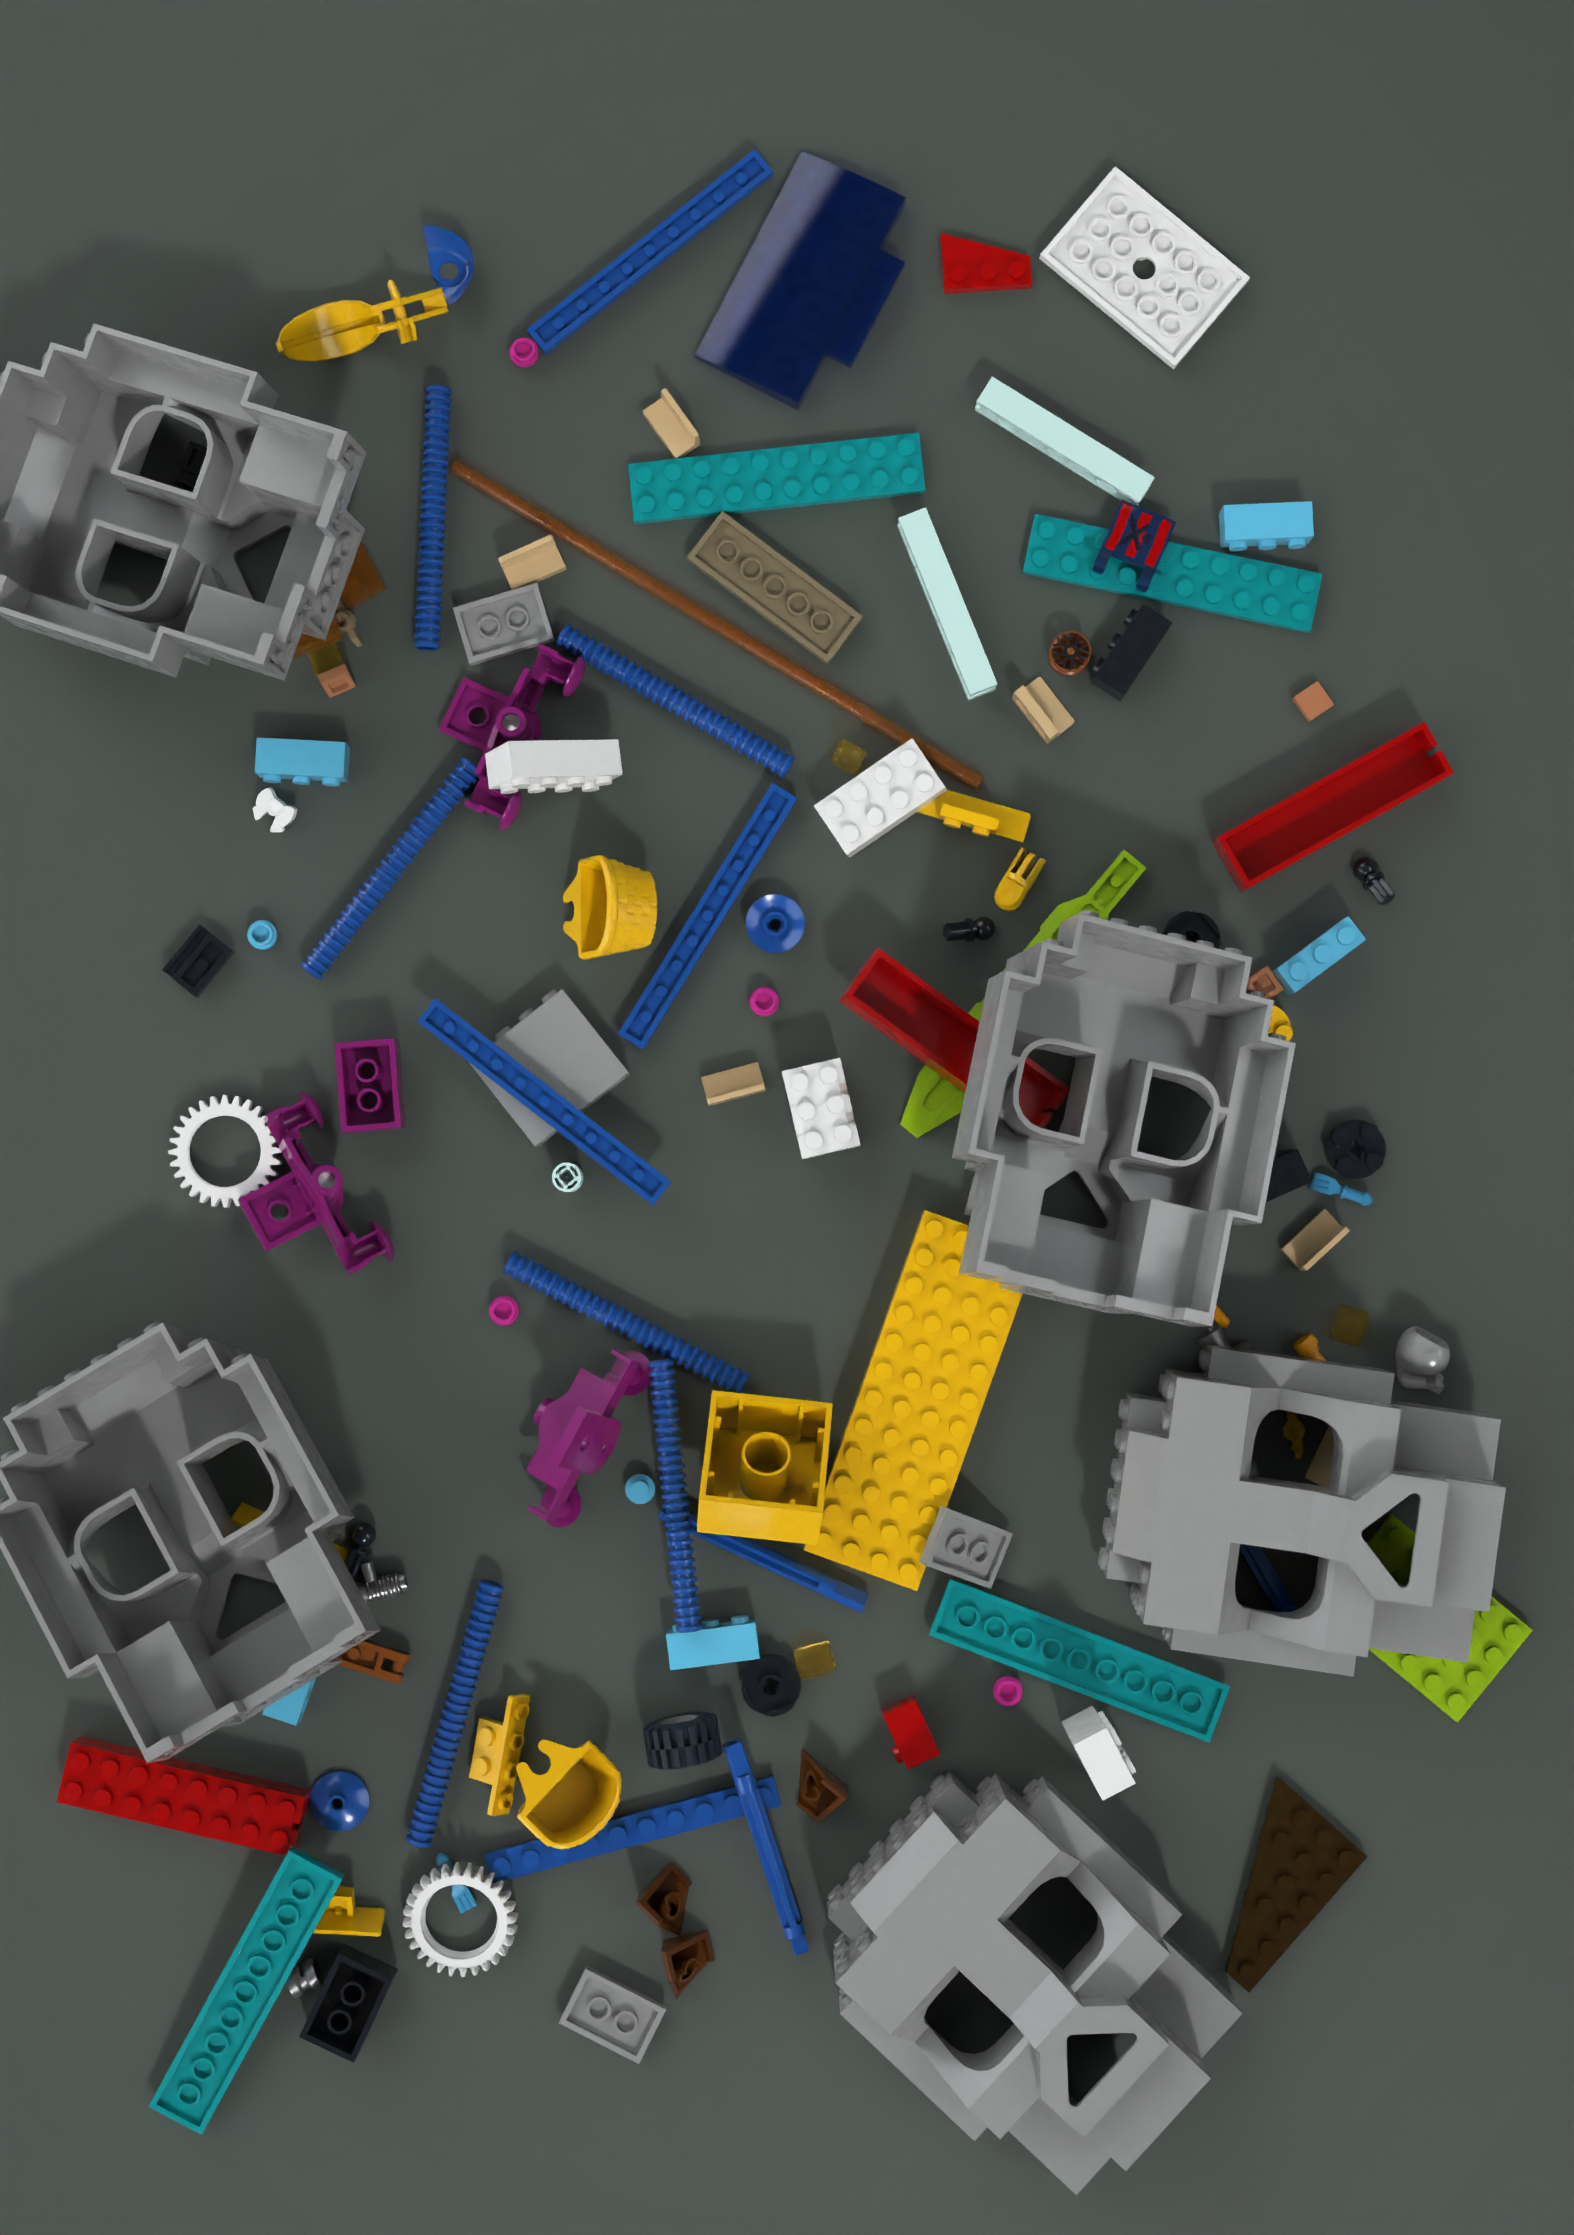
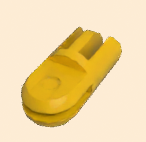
M1021 847L996 888L994 898L997 906L1006 911L1018 908L1047 862L1046 860L1040 858L1032 869L1037 855L1030 852L1024 859L1027 850Z

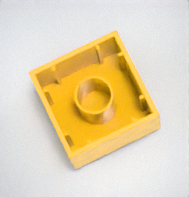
M712 1390L699 1494L697 1532L818 1545L824 1507L833 1403Z

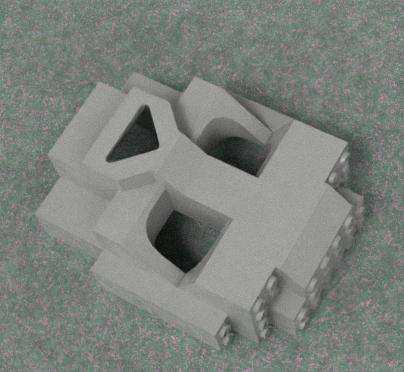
M93 323L90 333L87 334L83 352L51 342L48 351L43 355L41 370L8 361L5 370L0 375V616L15 626L175 678L183 658L209 665L211 659L215 658L285 681L301 634L303 633L322 640L326 639L365 528L346 509L367 452L347 431L275 410L274 407L279 395L258 372ZM164 413L204 432L208 444L206 456L193 492L139 476L151 441ZM290 527L291 531L265 603L255 601L238 566L236 555L284 528ZM114 543L168 560L159 586L153 596L146 602L132 607L118 605L96 597Z
M1084 910L1060 923L1057 940L1045 939L1044 942L1027 948V950L1007 959L1005 971L999 972V974L988 979L952 1158L966 1161L965 1169L979 1172L959 1274L1001 1283L1000 1289L1109 1314H1137L1189 1327L1213 1325L1231 1225L1261 1224L1263 1220L1296 1043L1285 1041L1286 1036L1268 1033L1274 1000L1264 998L1265 994L1262 992L1246 991L1252 957L1242 955L1243 951L1236 948L1221 950L1214 948V943L1209 941L1197 940L1194 943L1186 941V936L1181 934L1168 933L1163 935L1157 933V929L1154 927L1141 925L1139 928L1128 926V921L1110 918L1109 921L1099 918V914L1096 912ZM1033 1049L1047 1050L1076 1058L1064 1120L1058 1132L1043 1129L1032 1124L1023 1115L1019 1105V1089L1024 1064L1028 1054ZM1151 1076L1190 1088L1205 1099L1211 1107L1196 1141L1189 1151L1178 1160L1137 1151ZM1070 1172H1076L1106 1219L1107 1226L1101 1229L1041 1215L1040 1211L1045 1189Z
M164 1322L150 1324L144 1328V1334L135 1339L132 1337L120 1342L117 1345V1350L109 1355L105 1353L95 1357L90 1361L91 1365L82 1371L78 1369L70 1372L64 1377L65 1381L59 1385H51L40 1390L37 1393L38 1397L29 1403L24 1401L12 1407V1413L3 1419L19 1451L14 1449L1 1456L2 1461L0 1462V1481L9 1496V1499L8 1497L0 1499V1549L67 1679L87 1678L100 1672L147 1763L167 1760L220 1727L241 1724L343 1662L340 1657L341 1654L381 1631L333 1543L334 1540L343 1536L339 1526L353 1519L354 1515L269 1360L254 1354L248 1355L241 1349L209 1338L204 1339L200 1337L189 1343L182 1328ZM249 1441L258 1451L271 1476L274 1485L273 1499L268 1509L262 1515L239 1528L232 1521L203 1463L237 1443ZM136 1504L170 1571L139 1590L128 1594L118 1590L108 1582L86 1557L84 1552L88 1542L102 1525ZM236 1574L277 1584L286 1601L285 1603L227 1638L220 1639L218 1637V1629L232 1580Z
M1206 1344L1205 1350H1200L1198 1368H1201L1202 1373L1166 1368L1165 1375L1160 1374L1158 1392H1161L1162 1397L1126 1393V1399H1120L1118 1416L1123 1422L1122 1429L1117 1428L1115 1433L1114 1446L1118 1449V1458H1112L1110 1476L1114 1479V1487L1108 1488L1106 1505L1110 1509V1517H1104L1102 1535L1106 1539V1546L1100 1547L1098 1565H1100V1569L1103 1570L1106 1578L1132 1582L1130 1600H1132L1136 1614L1140 1616L1143 1624L1161 1627V1635H1164V1640L1167 1641L1171 1650L1354 1677L1356 1656L1368 1657L1369 1648L1468 1663L1475 1610L1486 1612L1490 1610L1506 1487L1493 1481L1501 1419L1484 1413L1393 1401L1391 1398L1395 1373L1385 1369ZM1279 1409L1309 1415L1323 1420L1329 1426L1334 1442L1329 1487L1250 1476L1257 1428L1269 1412ZM1416 1493L1419 1495L1420 1501L1409 1582L1405 1585L1396 1583L1364 1541L1361 1533L1366 1527L1409 1495ZM1240 1544L1318 1556L1315 1588L1309 1601L1303 1607L1293 1612L1254 1609L1240 1604L1235 1594V1578Z
M948 1771L945 1776L941 1773L930 1784L932 1790L924 1798L919 1796L909 1808L910 1814L904 1820L902 1818L896 1820L890 1827L889 1832L891 1834L884 1842L881 1840L877 1841L868 1852L870 1857L863 1864L858 1862L848 1873L849 1880L843 1886L838 1884L834 1887L827 1897L829 1899L827 1902L828 1918L842 1931L833 1943L835 1946L833 1949L835 1984L840 1987L839 1993L841 1994L839 1996L840 2014L971 2139L975 2141L986 2128L990 2129L1000 2140L1009 2131L1077 2195L1110 2158L1127 2171L1207 2084L1211 2077L1202 2058L1243 2013L1233 1996L1166 1934L1182 1916L1174 1899L1043 1776L1038 1781L1033 1779L1023 1791L1025 1795L1021 1797L996 1773L992 1778L987 1776L981 1781L976 1789L978 1791L976 1795L951 1771ZM1059 1876L1067 1877L1091 1903L1098 1916L1097 1928L1091 1940L1064 1969L1056 1964L1009 1919L1034 1890L1046 1881ZM959 1971L1014 2023L993 2046L984 2052L970 2054L957 2050L939 2035L924 2018L929 2005ZM1134 2033L1137 2036L1136 2041L1078 2103L1068 2093L1067 2038L1070 2035Z

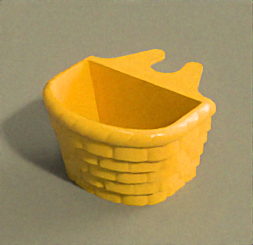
M595 855L579 860L576 877L563 894L564 903L572 901L574 904L573 919L564 922L563 930L576 942L580 959L587 960L649 946L655 933L657 921V893L651 872L643 871L630 865H624V863L618 862L616 859H608L603 855Z
M543 1739L539 1741L538 1749L549 1757L551 1763L549 1770L545 1774L537 1775L531 1771L525 1762L519 1763L516 1767L526 1801L519 1807L517 1818L546 1846L561 1850L569 1849L587 1842L607 1825L620 1802L622 1791L621 1773L617 1770L614 1763L590 1739L578 1748H570Z

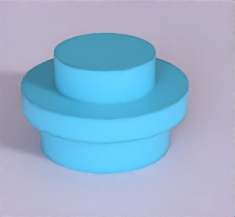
M258 920L249 927L247 937L253 947L266 950L276 943L278 933L276 927L271 922Z
M636 1474L627 1481L625 1492L628 1499L633 1503L644 1504L654 1496L655 1484L649 1476Z

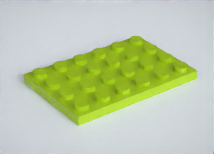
M1391 1514L1367 1544L1396 1583L1407 1585L1409 1582L1415 1532ZM1491 1596L1489 1612L1475 1610L1468 1663L1369 1648V1650L1458 1723L1533 1630Z

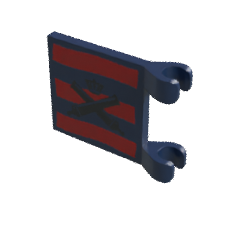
M1122 500L1094 562L1092 571L1102 575L1110 556L1143 569L1136 589L1141 592H1147L1176 525V521Z

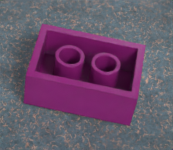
M390 1038L334 1043L341 1133L352 1134L406 1129L399 1040Z

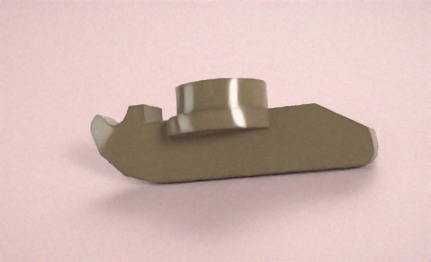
M340 598L337 606L338 613L335 616V625L338 629L347 632L350 640L357 647H362L364 642L356 627L355 615Z

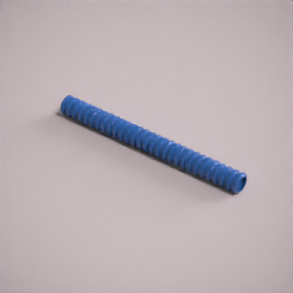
M437 384L430 385L425 390L426 394H428L425 397V402L428 403L425 406L427 414L424 415V419L427 421L424 424V429L427 432L423 434L424 439H426L423 442V447L426 450L423 451L425 459L422 461V465L425 467L422 469V475L425 477L421 479V483L424 485L421 488V492L424 495L420 499L423 503L420 506V510L423 513L420 515L422 523L419 524V528L422 532L419 533V538L422 541L418 543V546L421 548L418 551V556L421 559L418 560L420 568L417 570V574L420 577L417 578V583L420 586L416 588L417 593H419L416 601L419 604L416 605L418 614L415 615V619L418 623L415 624L417 632L414 633V637L417 639L414 642V647L422 651H436L441 646L438 643V640L441 639V635L438 633L441 630L439 622L442 621V617L439 615L442 612V607L439 604L443 602V599L440 597L443 594V589L440 586L443 585L441 577L444 575V571L441 568L444 567V562L441 559L445 557L444 552H442L445 544L442 541L445 540L443 531L446 530V526L443 523L446 521L444 513L447 512V508L444 504L447 503V498L444 495H447L448 492L445 488L448 485V480L445 477L448 476L446 468L449 467V463L446 459L449 458V453L446 450L450 448L449 443H447L450 440V435L447 432L450 431L448 423L451 422V417L448 414L451 413V407L448 405L452 403L449 397L452 395V390L447 386Z
M572 624L565 625L556 641L558 648L564 647L565 652H573L572 655L575 658L578 656L583 657L584 661H588L589 666L595 665L596 670L604 671V675H612L613 680L619 679L620 684H627L630 690L636 689L637 694L643 693L645 699L650 697L652 703L658 702L661 708L667 707L669 713L674 711L676 717L682 716L684 717L683 721H691L693 727L699 726V730H706L707 735H715L717 741L721 739L724 745L730 744L731 749L735 750L737 748L739 754H747V758H754L757 764L761 762L763 768L769 767L771 768L770 772H778L780 778L788 773L795 760L794 754H786L787 750L778 749L779 745L775 744L773 746L770 744V740H762V735H754L755 731H747V727L744 725L740 727L738 721L733 723L731 717L727 716L725 718L722 712L716 713L714 707L709 709L707 703L703 702L701 704L698 698L692 699L690 693L684 694L683 689H675L676 685H668L666 679L660 680V676L657 674L653 676L652 671H644V666H636L635 661L629 662L628 657H621L618 651L612 652L611 647L605 648L602 642L598 644L596 638L590 639L587 633L581 634L579 628L574 630Z
M460 758L459 761L461 763L454 766L455 771L453 773L449 772L448 780L444 779L442 781L444 785L437 788V794H432L431 797L433 799L431 802L427 801L425 803L427 807L425 809L421 808L420 816L416 815L414 817L416 821L408 825L410 829L403 831V838L399 837L397 839L399 843L397 845L393 844L391 847L393 849L392 852H387V858L380 861L381 866L375 867L376 872L374 875H369L371 879L363 883L365 885L364 888L357 890L359 892L357 897L354 895L352 897L353 902L351 904L347 903L346 906L348 908L346 911L342 910L340 912L342 916L340 918L336 917V924L329 926L331 929L329 933L325 932L323 934L325 938L323 940L319 939L318 947L314 946L312 948L314 952L306 956L308 958L307 961L301 962L302 968L316 979H323L322 974L324 971L326 973L329 971L327 967L330 964L334 965V958L341 956L339 954L341 949L344 951L346 949L345 944L347 942L351 943L352 940L350 938L352 935L356 936L358 934L356 930L358 928L362 929V922L369 920L367 917L369 913L373 914L375 912L373 908L375 906L379 907L380 899L384 900L386 898L384 894L392 890L390 888L391 885L397 884L396 879L403 876L401 873L403 870L407 871L409 868L407 866L408 863L414 862L413 857L420 854V848H425L426 845L424 843L426 840L430 841V835L432 833L436 834V827L443 825L441 821L448 818L447 813L453 812L454 809L452 807L454 804L458 805L460 803L458 799L460 797L464 798L465 790L469 791L471 789L469 785L477 781L475 779L477 776L475 773L477 766L467 758Z
M518 1251L512 1252L508 1258L503 1274H511L513 1279L519 1278L522 1284L525 1282L529 1283L528 1287H536L537 1292L544 1291L547 1297L552 1295L553 1300H561L562 1305L567 1303L570 1305V1309L576 1308L578 1313H586L587 1318L594 1317L595 1322H603L602 1326H611L610 1330L615 1331L616 1329L620 1335H628L627 1339L629 1340L632 1338L636 1339L635 1343H643L644 1348L651 1347L654 1353L659 1351L660 1356L664 1357L666 1355L669 1357L668 1359L676 1360L677 1365L683 1364L685 1369H693L694 1374L701 1373L702 1378H710L709 1381L711 1383L714 1381L718 1382V1386L722 1387L723 1385L727 1387V1391L733 1390L735 1393H741L750 1377L748 1371H745V1373L741 1372L740 1367H737V1369L732 1367L733 1363L729 1362V1364H726L723 1358L718 1360L716 1358L717 1355L712 1354L711 1356L707 1354L708 1350H699L700 1346L696 1345L694 1347L691 1345L692 1342H684V1338L681 1336L679 1339L676 1338L675 1333H667L666 1328L659 1329L658 1324L653 1326L650 1324V1320H642L641 1315H638V1317L634 1316L633 1311H625L626 1308L624 1306L621 1308L617 1307L618 1303L616 1302L611 1304L609 1302L610 1299H602L599 1293L597 1295L592 1294L593 1290L589 1289L587 1291L585 1286H577L576 1281L569 1282L568 1277H560L559 1272L552 1273L551 1268L546 1270L543 1268V1264H535L536 1260L531 1259V1261L527 1260V1256H520Z
M666 1359L650 1361L647 1366L648 1368L651 1367V1372L648 1375L652 1377V1382H649V1385L653 1386V1391L650 1394L651 1396L654 1395V1400L651 1403L655 1405V1410H652V1413L656 1414V1419L653 1422L657 1424V1428L654 1431L658 1433V1438H655V1441L659 1442V1447L656 1450L660 1452L657 1460L661 1461V1466H658V1469L662 1471V1475L659 1478L663 1480V1485H660V1488L664 1489V1494L661 1497L665 1499V1503L662 1506L666 1508V1513L663 1516L667 1518V1522L664 1525L668 1527V1532H665L666 1537H669V1541L666 1544L670 1546V1551H667V1553L671 1556V1560L668 1561L669 1565H672V1569L669 1572L673 1575V1579L670 1580L671 1584H674V1588L671 1590L675 1594V1598L672 1599L673 1603H676V1607L673 1609L677 1613V1617L674 1619L675 1622H678V1626L675 1628L679 1633L699 1631L703 1627L702 1624H699V1619L702 1617L701 1614H698V1610L701 1608L700 1605H697L699 1595H696L698 1586H695L697 1577L694 1576L696 1567H693V1562H695V1558L692 1557L694 1548H691L693 1539H690L692 1529H689L691 1520H688V1515H690V1511L687 1510L689 1501H686L685 1496H688V1492L684 1488L687 1487V1482H684L686 1473H683L682 1468H685V1464L681 1460L684 1458V1454H681L680 1449H683V1445H680L679 1440H682V1435H679L678 1432L681 1430V1426H678L677 1421H680V1417H677L676 1413L679 1411V1407H676L675 1402H678V1398H675L674 1393H677V1389H674L673 1386L676 1383V1379H673L672 1374H675V1370H672L671 1365H674V1361Z
M483 1579L478 1582L480 1589L476 1590L477 1598L473 1600L475 1607H472L470 1610L472 1616L468 1617L470 1624L465 1628L467 1635H463L462 1639L465 1642L460 1645L462 1653H458L457 1656L460 1660L455 1663L457 1670L452 1673L454 1680L450 1681L452 1688L447 1691L449 1698L445 1699L446 1707L442 1708L444 1716H441L439 1719L441 1725L437 1726L439 1733L434 1736L436 1743H433L431 1747L434 1751L429 1754L431 1761H428L426 1764L428 1768L424 1772L426 1779L421 1782L423 1788L418 1792L420 1798L416 1799L418 1807H415L413 1810L415 1816L411 1817L413 1824L408 1827L410 1834H407L405 1838L413 1846L421 1848L430 1847L432 1845L430 1838L435 1835L433 1831L437 1827L435 1820L440 1817L438 1810L442 1809L441 1801L445 1800L443 1792H446L448 1789L446 1783L450 1782L448 1775L452 1773L453 1768L451 1765L455 1764L456 1761L453 1757L458 1754L456 1747L460 1746L461 1743L458 1739L463 1736L461 1729L466 1726L464 1719L468 1718L466 1711L471 1708L469 1701L473 1700L472 1692L476 1691L474 1683H477L479 1680L477 1674L481 1673L479 1666L484 1663L482 1656L486 1655L487 1652L484 1648L489 1645L487 1638L491 1637L490 1628L494 1627L492 1620L497 1617L495 1610L499 1609L497 1602L501 1601L502 1596L500 1592H503L505 1589L502 1584L491 1580Z

